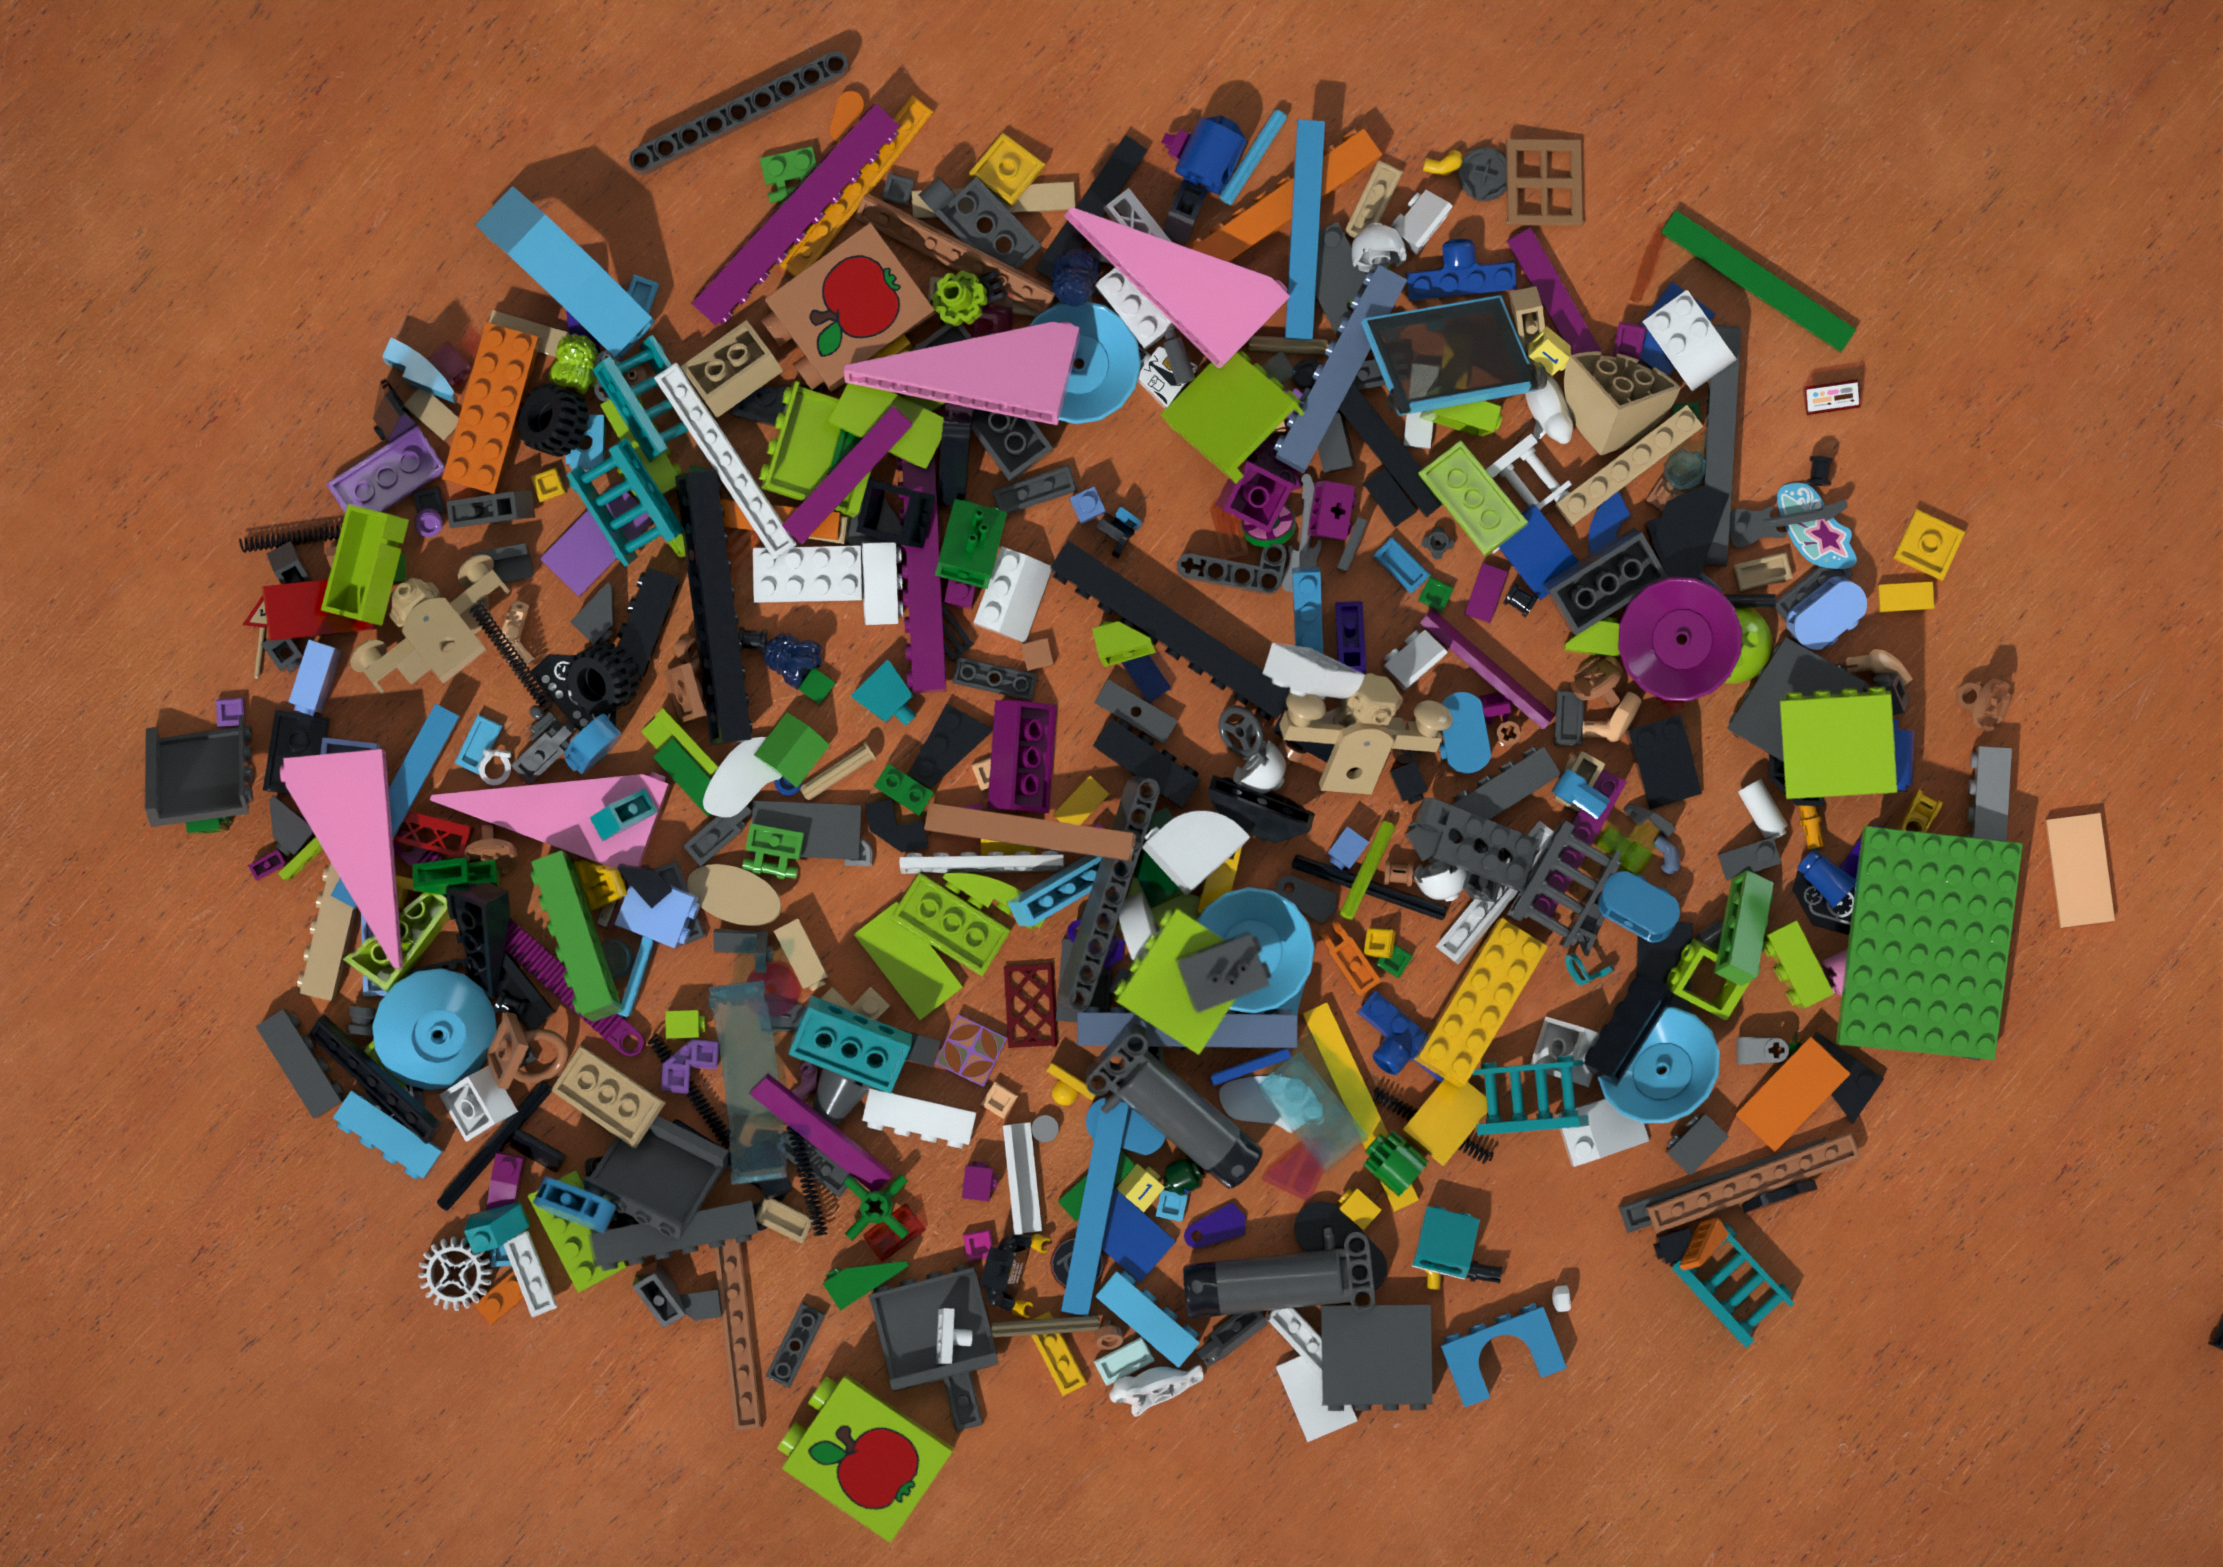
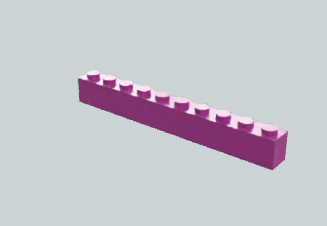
M873 103L691 300V304L715 326L719 322L722 325L726 323L733 315L731 309L737 302L742 305L750 297L752 292L749 289L756 282L760 285L770 275L768 269L775 262L779 265L789 254L786 249L792 243L797 245L806 236L807 232L804 230L811 222L814 225L817 224L825 215L823 209L829 203L834 205L844 194L841 191L847 183L852 185L862 175L860 169L866 162L871 165L881 154L878 149L884 143L889 145L898 136L899 133L896 130L900 125L876 103Z
M934 454L927 470L897 457V470L903 471V482H898V485L935 495L924 547L917 548L901 544V552H906L907 562L902 563L903 579H908V589L903 590L904 606H909V616L904 617L905 633H910L911 641L910 644H906V660H911L912 671H907L908 687H913L914 694L947 692L941 577L935 576L940 557L936 455ZM899 494V498H904V509H899L900 525H903L910 497Z

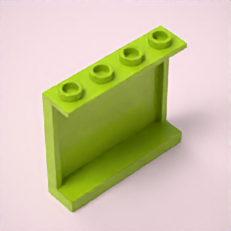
M1241 349L1220 369L1211 362L1168 408L1160 414L1176 433L1236 484L1243 478L1238 467L1293 410L1301 416L1305 414L1298 406L1301 402L1299 398L1290 390L1285 393L1283 391L1284 386L1275 377L1272 376L1271 379H1268L1266 377L1268 373L1258 363L1250 364L1251 359Z
M797 381L792 384L791 388L786 387L782 398V403L786 405L783 413H778L774 425L778 432L775 439L771 438L767 449L770 459L768 465L763 464L759 479L763 480L762 489L804 502L828 476L827 473L840 431L839 427L829 423V419L839 399L800 387ZM871 471L833 512H839L852 518L859 514Z
M1871 687L1869 692L1858 693L1857 689L1849 688L1842 689L1841 694H1830L1829 690L1814 691L1811 696H1802V692L1786 693V697L1780 698L1786 799L1897 792L1891 691H1885V687Z
M1173 907L1171 911L1167 909L1159 921V924L1162 926L1156 934L1151 933L1144 944V947L1147 949L1141 958L1136 956L1131 963L1129 970L1132 972L1126 981L1121 979L1113 992L1116 994L1114 1000L1200 1055L1235 999L1199 1013L1194 1011L1175 959L1224 941V939Z

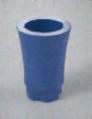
M1813 849L1797 866V869L1802 874H1805L1803 877L1821 893L1833 909L1856 885L1854 877L1832 863L1824 854L1821 856L1816 849Z

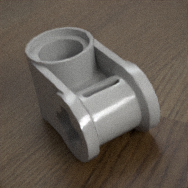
M1736 1037V1060L1739 1065L1778 1063L1785 1060L1788 1056V1045L1780 1038ZM1775 1042H1778L1779 1047L1784 1049L1783 1053H1779L1778 1058H1774V1055L1768 1051L1769 1048L1774 1046Z

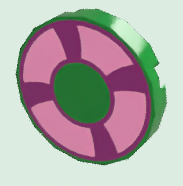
M1285 504L1270 533L1241 519L1242 531L1246 540L1255 546L1265 548L1272 547L1271 544L1278 543L1280 545L1285 543L1293 536L1296 529L1295 515L1291 508Z

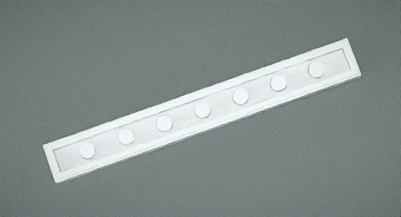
M675 363L655 376L654 379L714 470H716L718 476L773 559L778 558L796 546V541L782 526V520L679 364Z

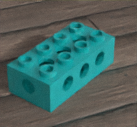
M810 995L791 1039L788 1055L891 1094L911 1048L912 1034ZM821 1033H827L829 1036H823ZM846 1043H853L854 1046H848ZM872 1053H878L880 1055L874 1056L872 1055Z

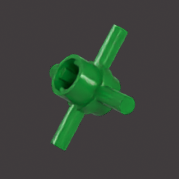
M900 1174L884 1192H868L850 1175L844 1181V1184L861 1199L860 1211L862 1215L845 1232V1235L853 1241L869 1223L879 1224L885 1222L901 1239H904L910 1231L892 1215L893 1203L891 1199L906 1185L908 1180ZM878 1200L882 1201L880 1208L883 1212L881 1214L872 1213V1211H869V1204L871 1205L874 1201Z

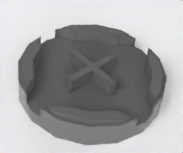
M1481 147L1469 152L1463 158L1458 170V180L1461 189L1468 197L1476 201L1489 202L1501 197L1506 192V157L1504 154L1487 147Z

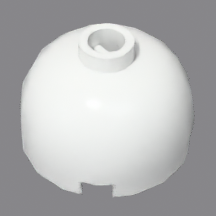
M1371 223L1354 238L1352 262L1353 266L1358 265L1359 270L1362 272H1369L1370 269L1376 271L1378 265L1388 269L1387 265L1395 263L1396 267L1406 261L1407 254L1404 241L1400 234L1389 226L1382 225L1381 223Z
M1268 740V743L1263 741L1259 752L1253 756L1244 757L1243 760L1247 761L1242 769L1237 767L1233 775V781L1237 785L1260 794L1268 793L1271 790L1276 791L1285 781L1283 776L1286 771V760L1279 748Z
M1434 858L1428 859L1431 864L1425 868L1420 864L1415 869L1414 878L1417 885L1425 895L1432 899H1445L1446 902L1453 901L1464 890L1463 885L1467 871Z

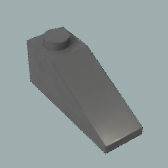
M513 491L446 501L450 528L535 518L532 491Z

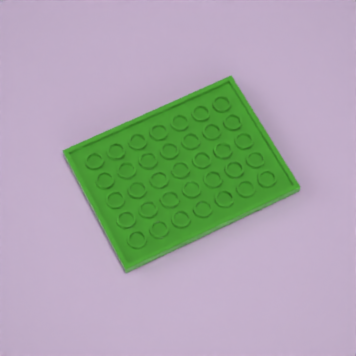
M1863 826L1836 1044L1995 1060L2022 843Z

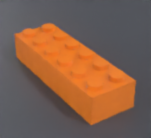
M485 323L442 480L492 494H499L519 423L518 415L521 414V405L526 398L542 338L492 323Z

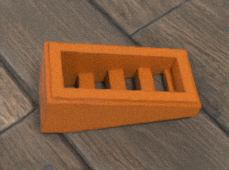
M1719 1218L1700 1222L1679 1265L1682 1270L1702 1266L1728 1237L1729 1233Z

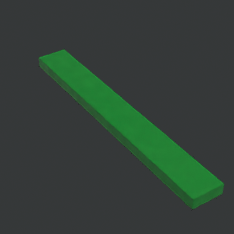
M1675 210L1661 231V235L1839 353L1843 351L1855 333V328L1677 210Z

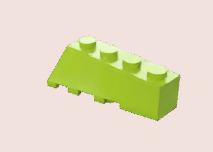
M424 892L399 914L403 969L398 970L392 966L375 935L371 938L369 937L362 943V946L352 954L347 955L343 960L388 993L395 983L406 978L450 919L447 898L441 894Z

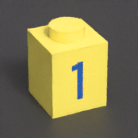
M1546 327L1528 344V354L1534 362L1553 376L1558 370L1562 371L1566 368L1571 356V346L1549 327Z
M1137 1163L1116 1189L1140 1210L1145 1212L1165 1187L1158 1181L1161 1176L1150 1166L1145 1170Z

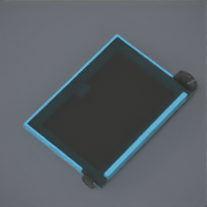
M1501 295L1364 318L1361 322L1390 393L1387 396L1388 407L1390 410H1397L1399 416L1535 392L1544 389L1547 385V373L1544 365L1540 362L1529 364Z

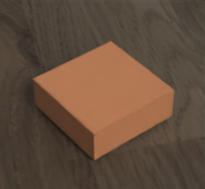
M1047 638L1021 644L1027 671L1054 665Z

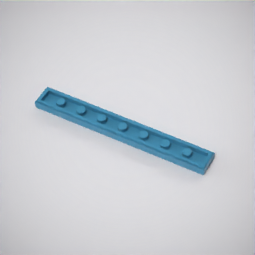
M1297 120L1287 293L1290 297L1287 299L1285 338L1313 339L1325 121Z
M436 703L389 787L393 839L460 716ZM340 878L331 896L356 909V903Z
M1102 1097L1101 1107L1108 1099L1107 1097ZM1121 1101L1107 1114L1100 1107L1062 1312L1083 1316L1089 1315L1129 1107L1124 1101Z

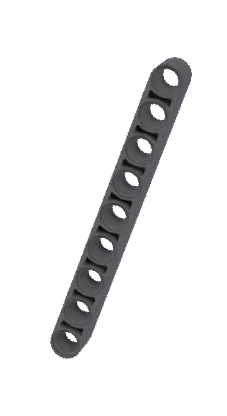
M833 51L635 148L629 155V163L635 173L639 175L650 174L844 78L849 71L847 58L843 53ZM835 59H839L844 63L843 68L837 72L829 68L830 62ZM815 71L820 75L818 81L812 84L806 82V74ZM786 83H791L795 86V91L791 95H783L780 92L781 87ZM767 95L771 98L770 104L764 108L757 106L756 101L758 97ZM737 107H743L747 110L745 117L739 120L733 118V110ZM713 119H719L722 121L721 129L715 132L708 129L709 122ZM689 131H695L698 134L697 140L691 144L684 142V135ZM664 143L672 144L674 146L672 153L666 156L660 154L659 149ZM640 155H646L649 157L648 165L642 168L635 165L636 158Z
M1713 325L1737 360L1708 381L1702 486L1704 485L1728 494L1729 498L1703 566L1726 567L1729 545L1741 327Z
M1134 776L1125 785L1111 830L1136 834L1132 861L1101 858L1057 992L1058 1003L1064 1008L1083 1011L1091 1003L1159 796V785L1153 779ZM1144 784V792L1141 795L1140 788ZM1135 810V811H1136V817H1135V819L1132 821V813H1133V811ZM1118 862V863H1119V869H1118V871L1115 873V865H1116V863ZM1110 888V896L1106 898V892ZM1101 914V915H1102V921H1101V923L1098 925L1097 920H1098L1099 915ZM1093 940V948L1089 951V944ZM1084 966V967H1085V973H1084L1083 976L1081 977L1080 971H1081L1082 967ZM1076 992V999L1072 1003V996Z

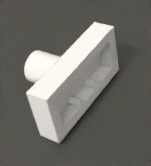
M943 1308L938 1310L936 1364L938 1365L952 1364L953 1345L971 1346L972 1330L954 1329L955 1309Z

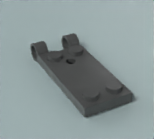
M1336 222L1319 231L1315 297L1339 339L1342 333L1337 330L1345 316L1350 319L1353 311L1348 310L1347 303L1353 301L1357 293L1363 295L1367 285L1363 284V281L1367 275L1359 270L1358 265L1353 266L1352 248L1340 225ZM1397 329L1380 332L1387 345L1400 339Z

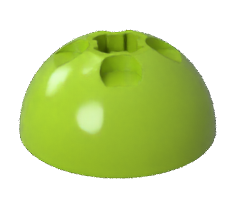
M1735 608L1742 627L1741 655L1731 676L1724 682L1725 684H1738L1751 680L1767 665L1771 657L1773 640L1770 628L1764 618L1752 608Z

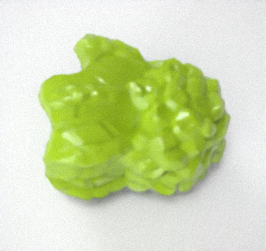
M574 333L573 335L562 337L558 342L556 358L558 360L553 363L549 372V382L563 387H574L581 394H585L589 386H595L597 377L593 369L595 368V360L598 353L596 344L585 335L579 336Z

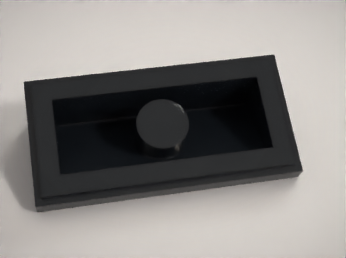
M522 1129L516 1130L510 1144L512 1149L555 1173L559 1171L567 1157L566 1154Z

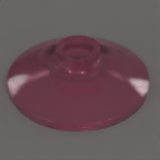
M768 963L766 973H755V970H753L747 978L745 997L752 1010L759 1015L771 1018L782 1016L788 1013L798 1000V981L793 972L783 965ZM770 984H774L777 987L776 992L773 994L768 993L766 990Z

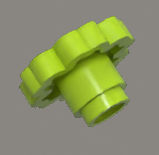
M963 270L956 276L948 273L937 282L939 290L932 294L933 308L940 314V318L945 323L958 327L963 321L967 324H972L982 316L981 307L986 305L988 301L986 296L987 290L982 284H979V279L974 274Z

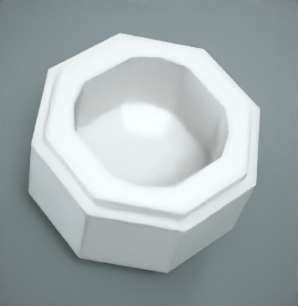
M1567 1285L1555 1286L1553 1289V1305L1558 1312L1571 1309Z

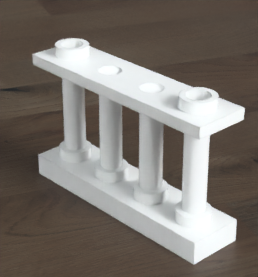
M1530 434L1489 466L1486 471L1492 478H1495L1498 474L1502 478L1505 477L1528 507L1534 504L1541 510L1551 501L1555 500L1558 503L1570 494L1567 489L1572 484L1568 480L1562 486L1559 485L1534 452L1536 450L1533 447L1538 441ZM1519 458L1523 461L1526 460L1552 492L1540 503L1513 470L1515 467L1512 463ZM1499 548L1495 549L1492 553H1496Z

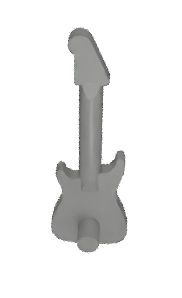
M1304 474L1301 478L1303 483L1302 499H1304L1299 551H1295L1291 545L1288 546L1290 559L1281 582L1282 588L1290 593H1293L1292 567H1316V560L1322 546L1321 540H1319L1314 548H1310L1311 536L1307 535L1314 494V484L1311 476L1308 474Z

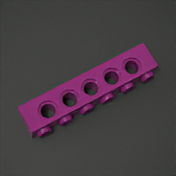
M1605 769L1601 771L1592 788L1610 799V802L1598 819L1580 809L1571 821V824L1575 826L1572 830L1575 833V837L1590 846L1593 844L1626 785V781ZM1563 846L1559 853L1562 861L1577 870L1586 856L1570 846ZM1556 869L1554 871L1550 870L1545 878L1548 881L1547 884L1564 894L1572 881L1571 878ZM1542 893L1540 895L1536 894L1531 902L1534 904V908L1549 917H1552L1559 904Z

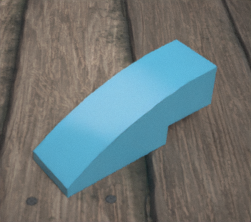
M390 338L382 358L387 365L404 371L402 377L406 384L456 403L458 398L455 392L434 365L409 346Z

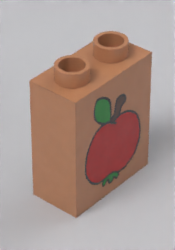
M869 223L767 297L765 301L772 312L764 317L761 322L779 347L792 339L804 356L793 363V366L811 390L824 382L830 392L833 393L845 384V365L871 360L903 335L906 338L910 337L936 318V313L879 233Z

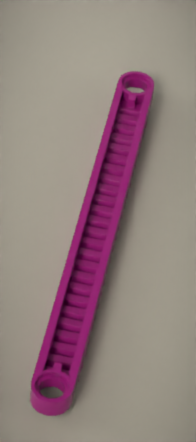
M410 831L400 832L396 836L402 837ZM413 835L409 836V837L413 838L414 841H416V839H415V837H414ZM419 837L422 843H426L421 837ZM393 842L394 851L411 867L412 864L445 860L439 853L419 847H414L411 852H404L400 848V842ZM510 917L504 950L625 1056H636L641 1053L645 1045L643 1035L626 1019L618 1015V1013L592 1022L583 1017L581 1012H576L572 1002V998L576 997L572 987H568L564 978V972L567 971L566 966ZM628 1035H634L639 1042L638 1047L633 1051H628L623 1046V1040Z

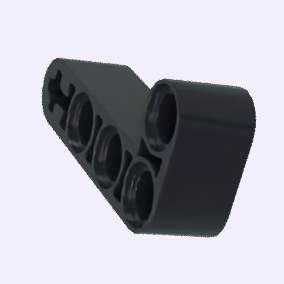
M946 403L941 438L937 505L953 507L954 499L966 500L973 408Z

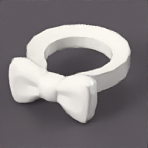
M483 749L484 757L479 762L478 774L487 784L500 785L510 775L511 765L508 758H511V752L498 749ZM493 756H500L505 767L504 773L497 779H490L485 774V766Z

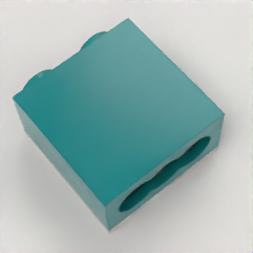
M1427 1206L1421 1221L1412 1267L1465 1280L1470 1269L1480 1219L1474 1218L1468 1213L1457 1214L1449 1212L1440 1206Z

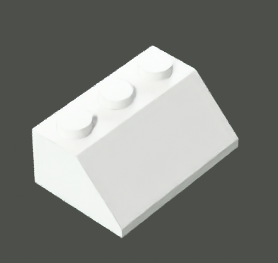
M1001 546L988 589L984 592L976 614L974 625L1026 643L1051 574V566Z

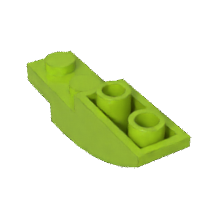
M945 873L943 876L947 880L944 886L957 894L962 890L970 896L967 901L979 909L983 905L989 908L995 899L998 901L996 907L1010 915L1012 911L1007 902L1023 893L1009 884L986 876L969 873ZM1046 919L1040 921L1039 923L1035 924V925L1032 926V927H1031V926H1026V927H1028L1029 929L1033 930L1034 927L1036 926V927H1038V928L1040 929V928L1042 927V925L1044 924V922L1046 921Z

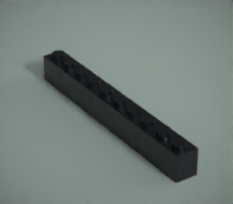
M716 470L685 472L675 476L681 525L685 529L683 531V540L710 745L740 743L752 740L753 727L748 715L749 697L745 692L744 685L745 669L741 662L742 644L737 632L738 615L734 609L733 599L735 591L731 585V562L727 556L726 545L728 538L723 525L724 508L720 503V480L717 477Z
M1070 541L1066 543L1050 567V570L1054 572L1052 575L1054 579L1064 585L1067 582L1077 587L1074 592L1086 600L1092 597L1099 602L1097 605L1099 609L1108 615H1111L1112 612L1122 617L1119 622L1132 629L1137 627L1144 632V635L1151 639L1155 646L1159 642L1167 647L1165 653L1178 661L1182 657L1188 661L1189 665L1187 667L1201 676L1204 672L1212 677L1210 683L1222 691L1228 688L1234 692L1233 698L1246 706L1249 702L1257 708L1255 713L1265 720L1269 721L1270 718L1276 720L1287 705L1286 698L1291 693L1290 688L1273 684V679L1264 675L1263 670Z

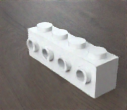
M871 1088L869 1089L862 1121L868 1122V1128L883 1131L884 1126L895 1128V1134L910 1137V1132L921 1134V1140L936 1143L937 1138L948 1140L947 1146L963 1149L964 1144L970 1145L977 1112L894 1093L889 1094Z

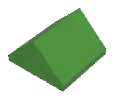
M786 712L754 756L798 788L830 744L810 726Z

